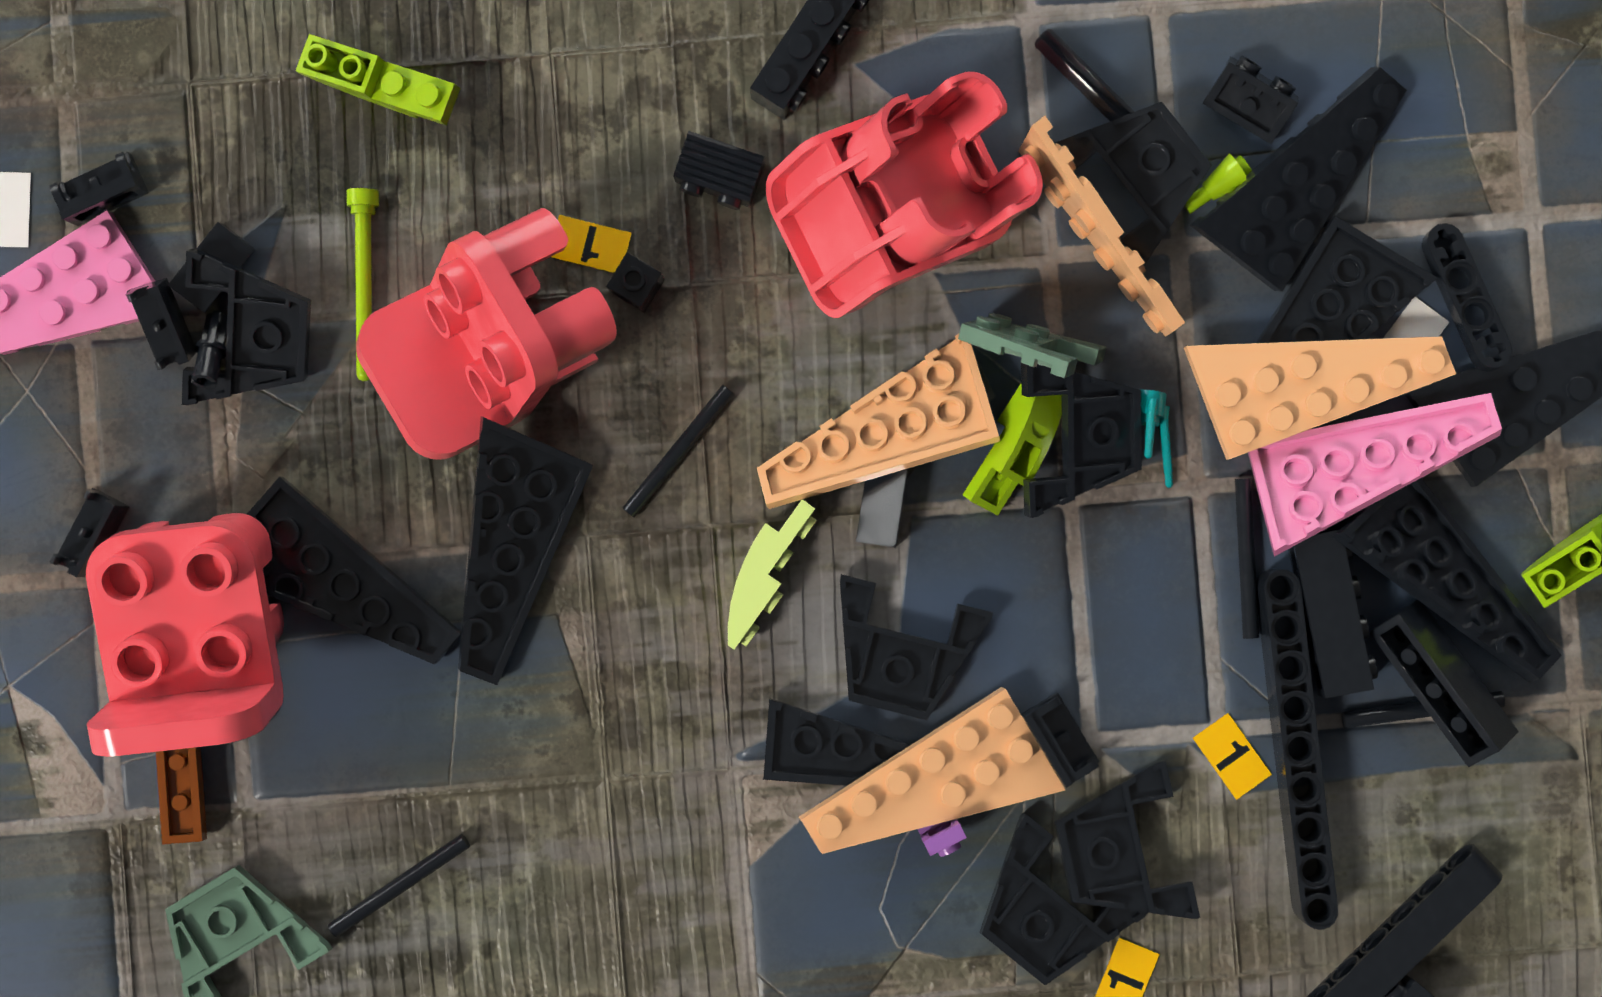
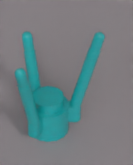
M1143 389L1141 390V425L1146 426L1144 456L1147 459L1152 457L1155 426H1159L1160 423L1165 485L1171 488L1173 486V470L1168 422L1170 407L1166 406L1167 394L1160 391Z

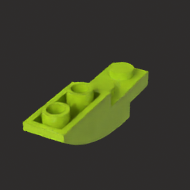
M311 34L307 38L295 70L301 75L363 100L417 119L422 117L446 126L461 89L455 83L386 62L377 55Z
M1021 384L1019 385L997 420L1005 426L999 436L1000 442L993 445L963 493L965 498L998 516L1018 483L1023 486V479L1035 477L1050 448L1062 416L1061 395L1026 397L1022 395Z
M1602 514L1554 546L1521 573V576L1544 608L1602 573Z

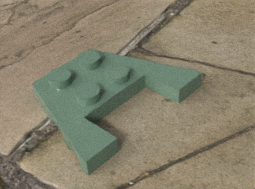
M989 313L988 317L977 316L976 320L962 323L958 337L961 341L999 355H1003L1005 352L1021 357V363L1031 367H1037V364L1051 368L1050 374L1062 378L1074 374L1077 361L1094 366L1102 363L1107 349L1106 346L1049 333V329L1038 325L1026 324V327L1012 324L1010 317L995 313Z
M240 865L165 909L176 960L179 959L184 981L181 984L184 997H222L209 974L274 935L278 936L297 970L333 949L326 939Z

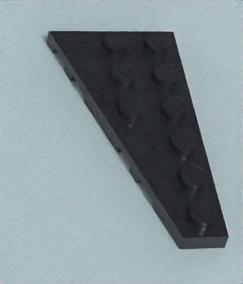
M1334 216L1322 232L1256 343L1367 339L1396 312L1411 302L1423 289L1437 280L1438 277Z

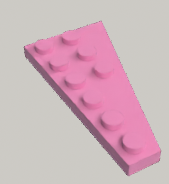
M106 210L0 277V354L6 355L36 345L42 346L99 332L101 329L120 324L127 325L139 322L131 302H128L125 294L129 289L154 282L155 280L112 212Z
M1491 393L1313 428L1248 452L1274 557L1500 436L1502 427Z

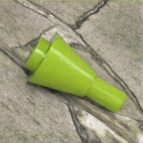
M1229 153L1202 183V187L1192 194L1184 206L1188 213H1193L1211 199L1214 201L1223 197L1226 193H1232L1246 181V176L1252 169L1241 155L1234 158Z

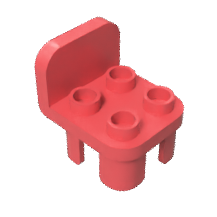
M964 72L945 80L928 95L913 100L910 99L908 93L897 96L873 115L823 132L804 141L770 172L766 181V197L770 212L813 300L826 315L832 318L845 316L863 308L894 286L988 247L1008 231L1014 218L1039 200L1042 193L1043 180L1035 159L1031 155L1026 154L1017 158L998 172L980 136L982 132L1007 113L1006 100L998 86L990 78L977 72Z
M540 208L484 236L477 231H472L448 243L430 285L373 312L364 321L356 342L359 362L404 439L418 454L430 459L442 460L454 457L479 443L481 416L507 428L515 425L532 413L551 386L595 364L599 359L594 353L605 348L615 340L617 329L613 314L602 293L597 288H586L535 315L527 304L526 299L536 295L540 289V282L531 266L563 251L568 244L567 234L556 217L547 209Z
M231 513L214 516L204 522L169 525V521L151 522L137 529L125 530L114 534L98 545L92 552L86 567V581L109 702L87 722L93 754L111 757L231 743L261 732L281 708L283 703V683L276 642L283 632L284 617L281 604H269L263 568L272 560V546L266 528L257 519L247 514Z

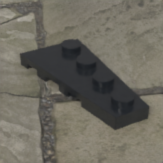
M769 698L763 780L847 786L911 744Z

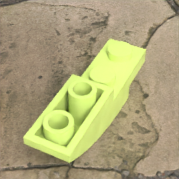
M803 499L779 532L767 523L764 524L743 561L735 583L728 619V646L734 650L739 643L747 647L760 628L754 623L762 610L770 614L783 596L777 590L782 583L769 573L773 568L779 572L783 569L793 555V552L788 549L796 535L804 539L817 521L811 516L815 508Z

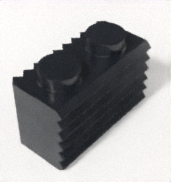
M688 131L673 177L676 183L681 184L679 190L686 194L701 198L703 192L718 197L717 203L740 210L741 205L750 207L765 165V156Z

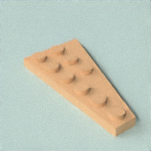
M1043 116L1031 126L1019 149V153L1022 156L1029 154L1035 159L1041 172L1043 183L1046 186L1044 193L1049 201L1056 208L1062 206L1071 217L1068 222L1076 235L1082 240L1087 237L1096 250L1093 254L1098 263L1105 270L1112 269L1121 280L1118 286L1125 297L1131 302L1136 300L1144 309L1143 318L1148 326L1155 333L1161 331L1165 337L1182 326L1185 321L1160 284L1152 278L1147 280L1144 277L1143 273L1146 270L1143 264L1145 262L1137 250L1132 251L1130 248L1123 246L1120 236L1125 232L1091 182L1084 176L1077 178L1073 172L1076 170L1073 155L1066 146H1061L1058 143L1054 144L1047 133L1053 126L1047 117Z
M957 334L955 340L940 350L936 348L924 356L925 360L907 372L901 371L852 404L850 410L835 420L831 418L820 425V430L802 442L796 441L757 467L768 509L1000 442L972 345L959 340V334Z
M1442 336L1184 347L1226 460L1456 375Z
M1000 687L799 816L818 850L824 854L1065 791V788L1007 690Z

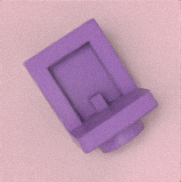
M957 819L917 829L930 856L936 853L940 857L949 855L961 847L960 841L967 838Z

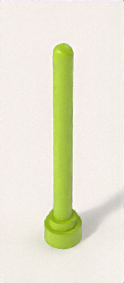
M351 188L346 190L347 207H351V214L355 215L356 342L364 321L372 314L371 216L375 215V208L379 207V190L370 188ZM356 352V375L359 380L368 381L370 379L361 366Z

